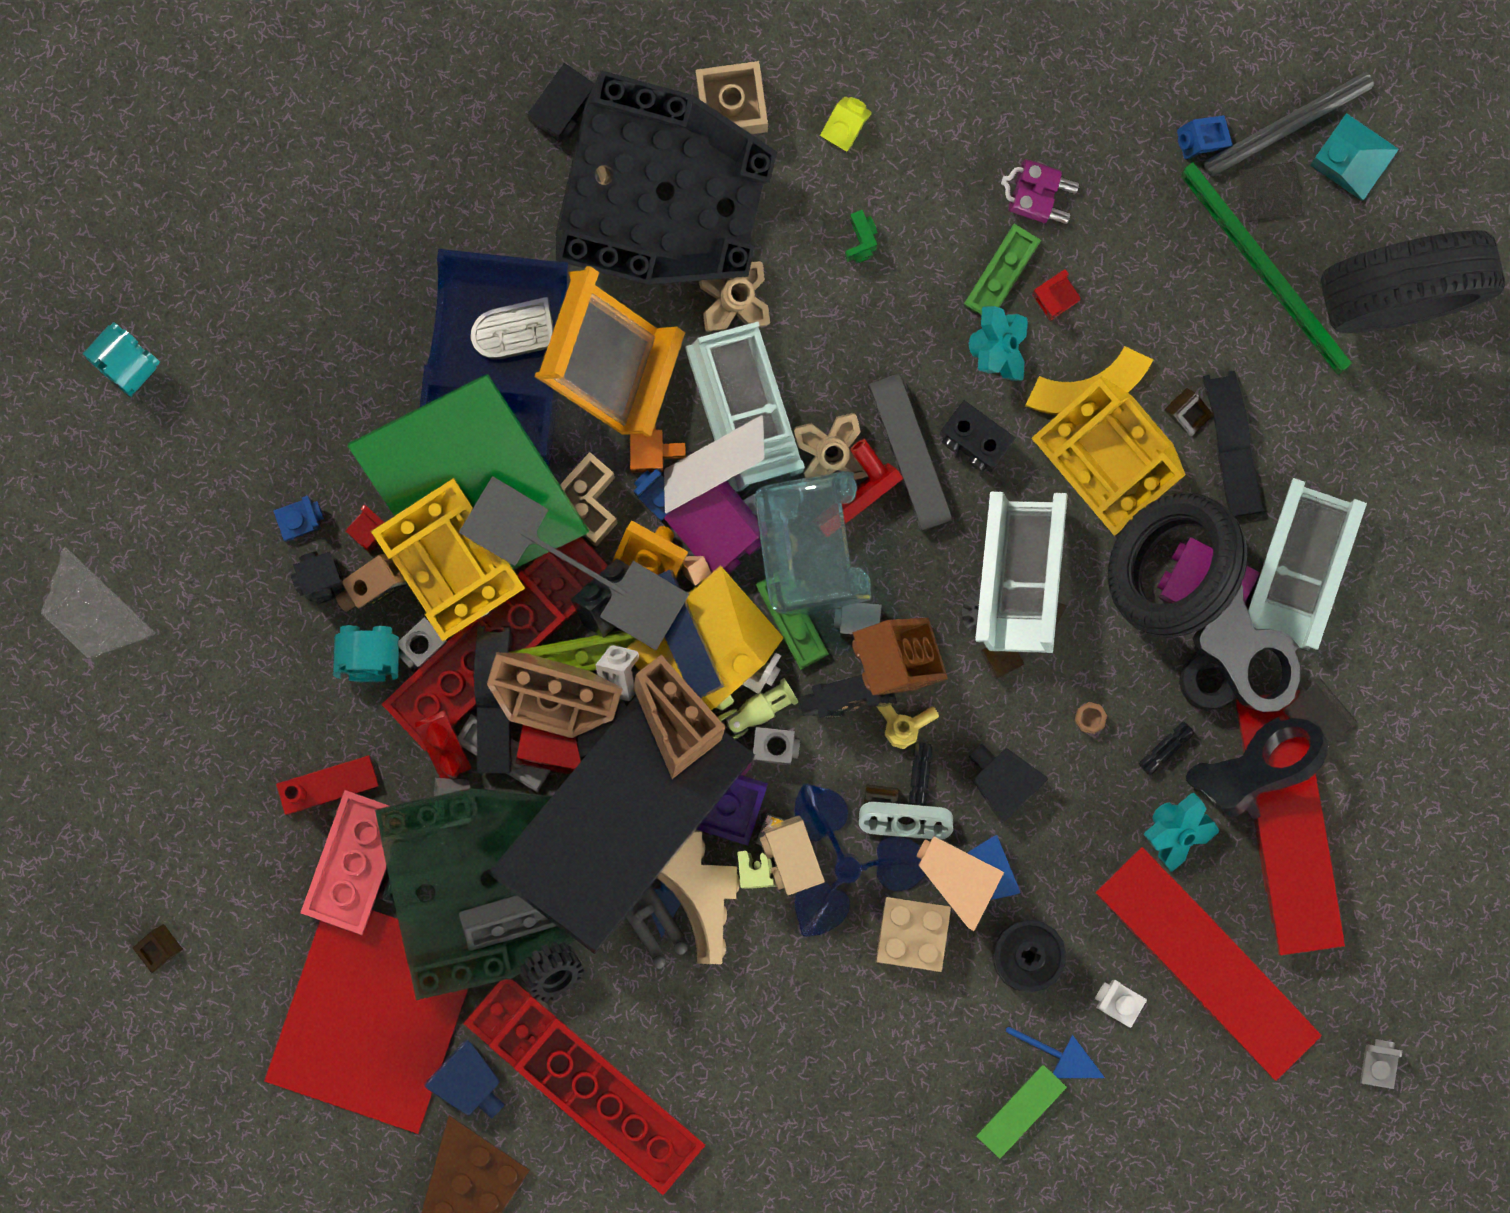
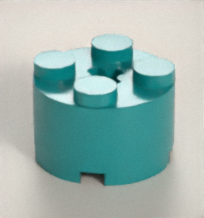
M115 322L110 326L108 325L82 354L104 376L118 384V388L130 397L134 395L160 364V361L148 350H144L137 344L138 341L129 332L119 327Z
M352 625L341 626L340 633L334 636L333 676L341 679V673L348 674L349 681L385 682L386 675L390 674L392 675V680L397 679L399 637L392 634V628L388 626H375L373 631H360V627Z

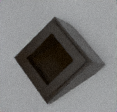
M1188 388L1164 409L1190 437L1213 416V413L1198 394Z
M987 647L981 650L995 679L1024 665L1018 652L989 651Z
M162 924L140 940L133 947V950L149 971L154 973L181 952L183 948L167 927Z

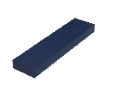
M669 569L658 575L680 588L672 570ZM685 601L664 637L684 681L701 699L725 686Z

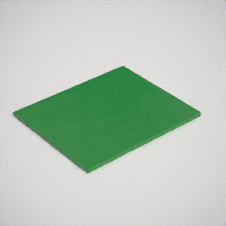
M488 374L348 443V448L394 516L453 478L474 508L493 476L549 510L538 527L537 536L551 547L556 549L589 532L584 521ZM531 544L525 549L516 566L510 565L515 569L549 551L537 544Z

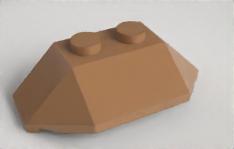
M496 652L487 681L489 689L509 721L569 738L612 721L623 690L622 687L591 671L527 653Z

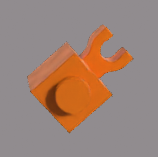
M656 425L652 435L649 437L643 434H630L631 473H643L647 470L653 472L655 469L663 472V459H683L686 457L685 443L663 444V431L656 430Z

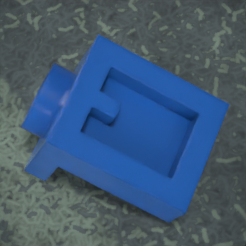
M1224 115L1194 119L1177 129L1178 143L1185 159H1191L1200 153L1225 150L1233 146Z
M657 469L652 473L647 470L635 481L634 484L637 488L634 490V495L662 522L664 517L670 513H665L664 477Z
M309 496L302 497V500L273 511L285 542L320 530L319 521L324 519L318 501L312 503Z

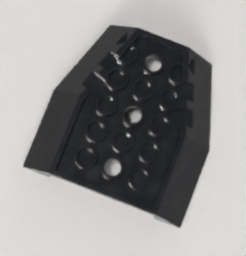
M601 70L584 108L556 228V261L584 269L586 266H591L600 273L646 285L748 277L755 250V245L749 244L762 187L763 184L770 183L777 151L694 95ZM600 166L606 167L611 174L610 181L605 185L598 183L595 179V171ZM661 182L667 183L672 191L670 198L666 201L659 199L656 194V188ZM722 198L727 199L732 206L731 213L727 217L721 216L717 211V203Z

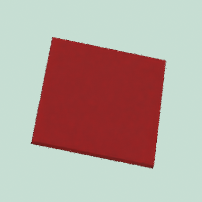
M373 910L363 935L320 920L264 1082L419 1134L433 1093L424 1086V1083L443 1064L482 948L469 951L467 942Z

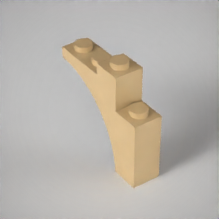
M694 832L657 878L674 893L687 913L695 936L697 964H722V958L726 952V943L723 939V925L727 920V910L724 906V900L736 899V893L740 887V878L737 874V866L701 865V859L705 853V843L702 840V832Z

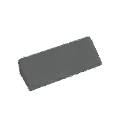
M513 896L459 913L469 951L557 926L519 896Z

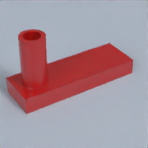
M865 439L854 444L850 452L869 478L812 521L816 528L827 538L904 479L897 468L889 463L884 465Z
M368 755L277 783L276 786L284 813L289 815L341 799L345 790L357 794L377 788L379 784L371 757Z

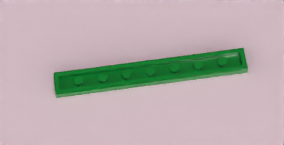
M1192 162L1184 168L1181 178L1333 371L1340 375L1352 362L1197 166Z

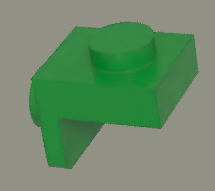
M863 210L850 214V222L860 245L845 251L846 261L855 260L856 264L872 258V252L877 250V242L874 235L878 234L875 223L871 216L865 217Z

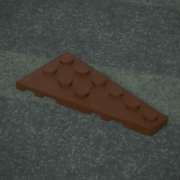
M449 1115L421 1213H502L530 1172V1169Z

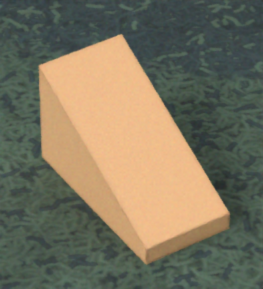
M687 556L681 567L684 576L695 586L711 574L704 556Z

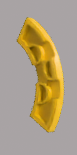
M1124 346L1120 355L1108 368L1091 378L1075 382H1058L1039 376L1025 407L1047 414L1058 415L1101 376L1129 393L1146 374L1153 359Z

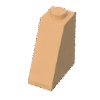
M933 836L931 842L925 839L916 856L922 859L919 864L920 868L965 925L974 931L1004 872Z

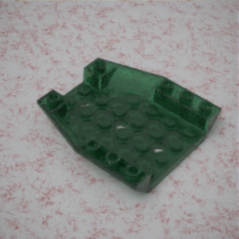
M469 788L375 809L416 1000L511 979L522 972L520 969L521 965L526 964L524 960L527 957H533V951H542L541 946L547 944L548 947H551L553 942H557L558 945L561 942H565L568 945L575 941L573 937L558 926L469 951L459 913L462 911L517 896L499 881L493 886L483 885L480 880L481 875L484 871L494 867L552 796ZM430 884L435 888V894L430 900L423 901L417 897L416 892L421 885Z

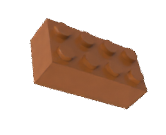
M928 617L886 620L852 632L855 639L852 642L854 653L858 659H861L864 667V672L862 673L863 682L869 691L871 690L872 695L914 691L948 679Z

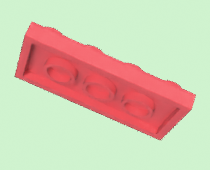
M345 790L304 901L301 914L363 935L407 812Z

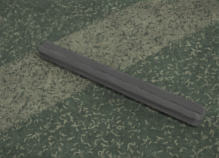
M1368 72L1356 76L1207 159L1204 162L1205 170L1211 177H1214L1372 89L1374 86L1373 79Z

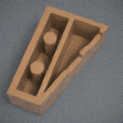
M662 655L636 674L633 686L673 779L722 740L725 725Z

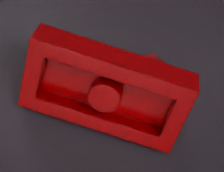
M445 710L415 722L416 730L440 778L456 779L460 773L471 769L468 757Z

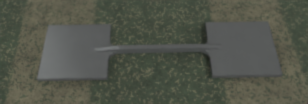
M492 476L459 533L516 566L529 545L537 544L608 586L611 590V598L600 617L647 646L657 650L689 594L635 561L631 563L622 580L617 583L608 581L538 538V527L549 510Z

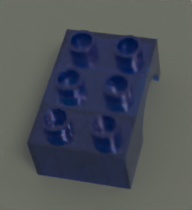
M438 249V292L435 325L427 364L424 365L420 407L488 374L547 466L550 467L558 392L534 377L535 373L540 371L547 349L505 359H488L483 357L474 348L471 341V329L475 320L489 310L548 297L550 301L554 328L571 281L568 274L570 272L569 264L566 262Z

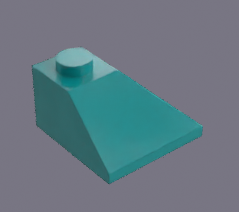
M1346 113L1310 166L1363 201L1399 149Z

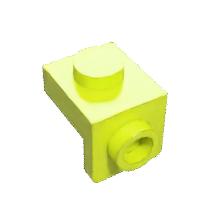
M844 97L837 103L820 136L847 152L872 112L866 109V105L859 99Z

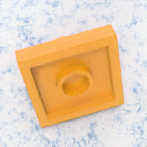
M631 521L625 530L613 561L619 559L629 566L635 561L657 575L670 569L673 571L675 578H677L688 551L672 543L674 533L668 527L659 526L654 533Z

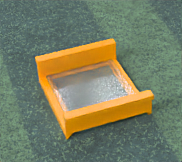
M586 266L585 270L570 271L568 274L571 281L540 371L536 372L534 377L620 434H643L649 437L652 435L685 332L678 327L656 328L595 285L599 272L593 267Z

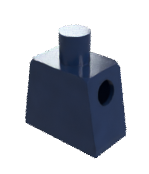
M468 1039L424 1083L428 1090L468 1116L478 1106L492 1119L505 1105L492 1093L500 1081Z

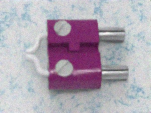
M1024 159L1021 166L1014 168L1009 176H1003L1001 182L1006 188V198L1010 201L1009 212L1042 223H1046L1050 218L1065 224L1069 222L1070 213L1053 208L1054 194L1058 191V188L1075 194L1078 191L1079 184L1061 178L1062 171L1028 159ZM1018 172L1015 182L1017 185L1011 196L1010 185L1006 181L1013 179Z

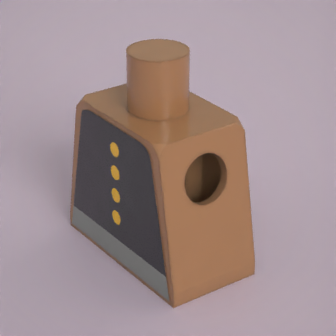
M381 554L342 581L346 590L336 595V600L345 612L355 606L358 609L377 604L408 585L393 560L391 558L388 559L386 554Z

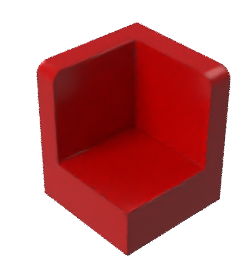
M1066 269L1034 289L1032 296L1049 321L1078 303L1081 299L1068 280L1069 273Z
M364 504L360 509L362 513L345 532L370 553L379 544L371 531L385 522Z

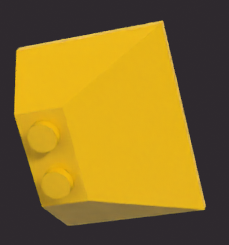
M1102 376L1032 437L1033 441L1114 536L1124 528L1130 519H1133V516L1138 511L1160 498L1186 475L1174 444L1132 395Z
M454 478L371 531L388 559L391 558L427 612L425 616L442 642L525 589L509 562L459 533L473 507Z
M721 565L689 592V596L686 599L725 686L701 698L710 710L716 708L764 666L784 638ZM665 637L657 650L637 639L627 647V649L638 651L639 659L635 665L640 671L662 655L682 677Z

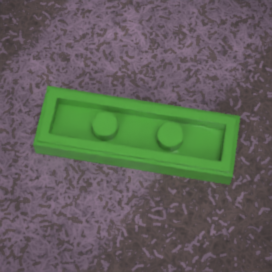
M1013 224L963 306L980 316L982 315V307L996 306L1000 308L1041 240Z
M785 570L755 584L800 670L829 656Z
M1042 1064L980 1130L976 1137L1000 1159L1067 1087Z

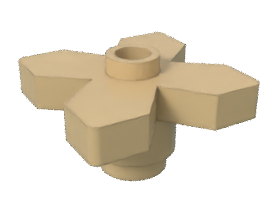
M751 262L748 277L699 281L700 289L717 299L703 313L706 332L726 330L735 315L746 325L759 322V327H763L770 323L768 305L754 297V291L765 280L762 262ZM731 292L738 296V301L734 300Z
M855 413L836 417L828 435L812 423L794 428L797 447L815 455L804 470L806 484L810 491L827 487L835 470L841 471L851 480L868 477L849 448L861 433ZM836 446L838 449L837 454L833 457L827 456L826 449Z

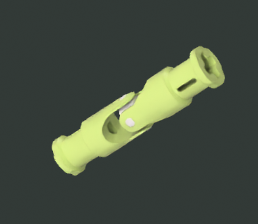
M783 678L780 680L779 685L766 693L760 692V694L747 699L738 711L737 709L729 710L717 718L720 721L726 719L727 726L734 733L731 737L736 740L748 731L747 727L762 725L774 718L775 713L791 703L796 705L799 702L789 684Z

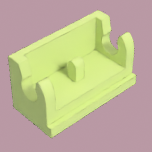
M747 851L738 852L741 888L776 887L775 879H773L770 869L772 868V861L764 853L760 855L761 865L759 861H753L751 853Z

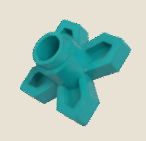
M996 306L982 307V329L972 333L969 339V350L973 357L978 358L979 371L986 373L1000 372L1002 378L1010 381L1023 380L1025 361L1018 348L1019 344L1027 337V317L1019 314L1005 315L1004 309Z
M1195 793L1188 795L1178 805L1164 803L1159 806L1152 818L1155 824L1144 833L1148 842L1157 851L1160 850L1157 856L1170 872L1186 861L1190 846L1193 844H1206L1220 831L1216 823L1205 814L1207 808Z

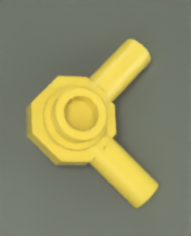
M891 705L877 707L887 721L885 736L893 747L902 749L917 741L920 728L939 718L938 712L933 706L913 718L906 715H898Z

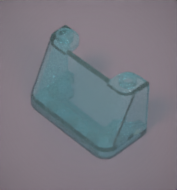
M842 471L760 487L756 491L755 504L768 597L772 608L776 612L781 614L813 615L872 599L869 576L861 568L851 567L842 504L850 503L855 499L857 485L854 479V472Z

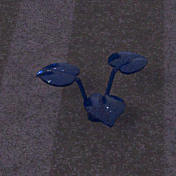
M804 784L801 787L795 801V816L799 815L802 818L810 841H819L827 834L838 856L835 862L837 879L832 883L831 887L825 881L819 885L799 891L796 894L795 910L803 936L821 935L843 922L850 909V899L845 892L836 889L843 882H855L860 877L861 871L878 866L877 878L879 882L887 889L893 891L909 889L926 875L919 866L922 859L916 857L921 846L905 837L893 836L882 840L877 846L878 859L866 863H860L859 859L852 854H844L833 831L839 830L846 823L848 809L845 800L837 792L828 788L811 784Z

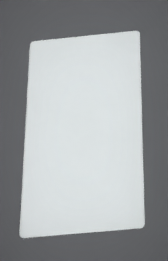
M763 416L755 418L665 468V513L676 509L762 462L765 458Z

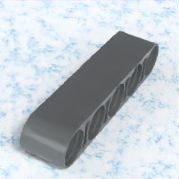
M899 373L869 383L868 388L871 397L875 399L873 402L882 427L886 429L884 433L892 455L896 457L895 463L898 471L904 478L902 482L904 487H907L906 493L914 515L918 517L917 523L920 530L924 531L952 521L946 499Z

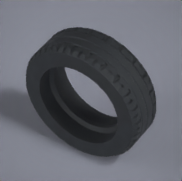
M1470 230L1408 240L1350 257L1327 268L1322 274L1320 283L1330 325L1340 333H1359L1417 323L1474 307L1499 296L1504 290L1506 281L1496 239L1487 231Z

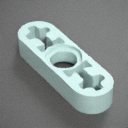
M868 802L860 808L859 826L864 832L869 834L932 839L935 836L941 840L949 837L953 832V815L948 809L942 807ZM871 816L877 817V819L873 820L871 819ZM910 817L914 822L905 825L898 822V819ZM936 822H942L941 825H935Z

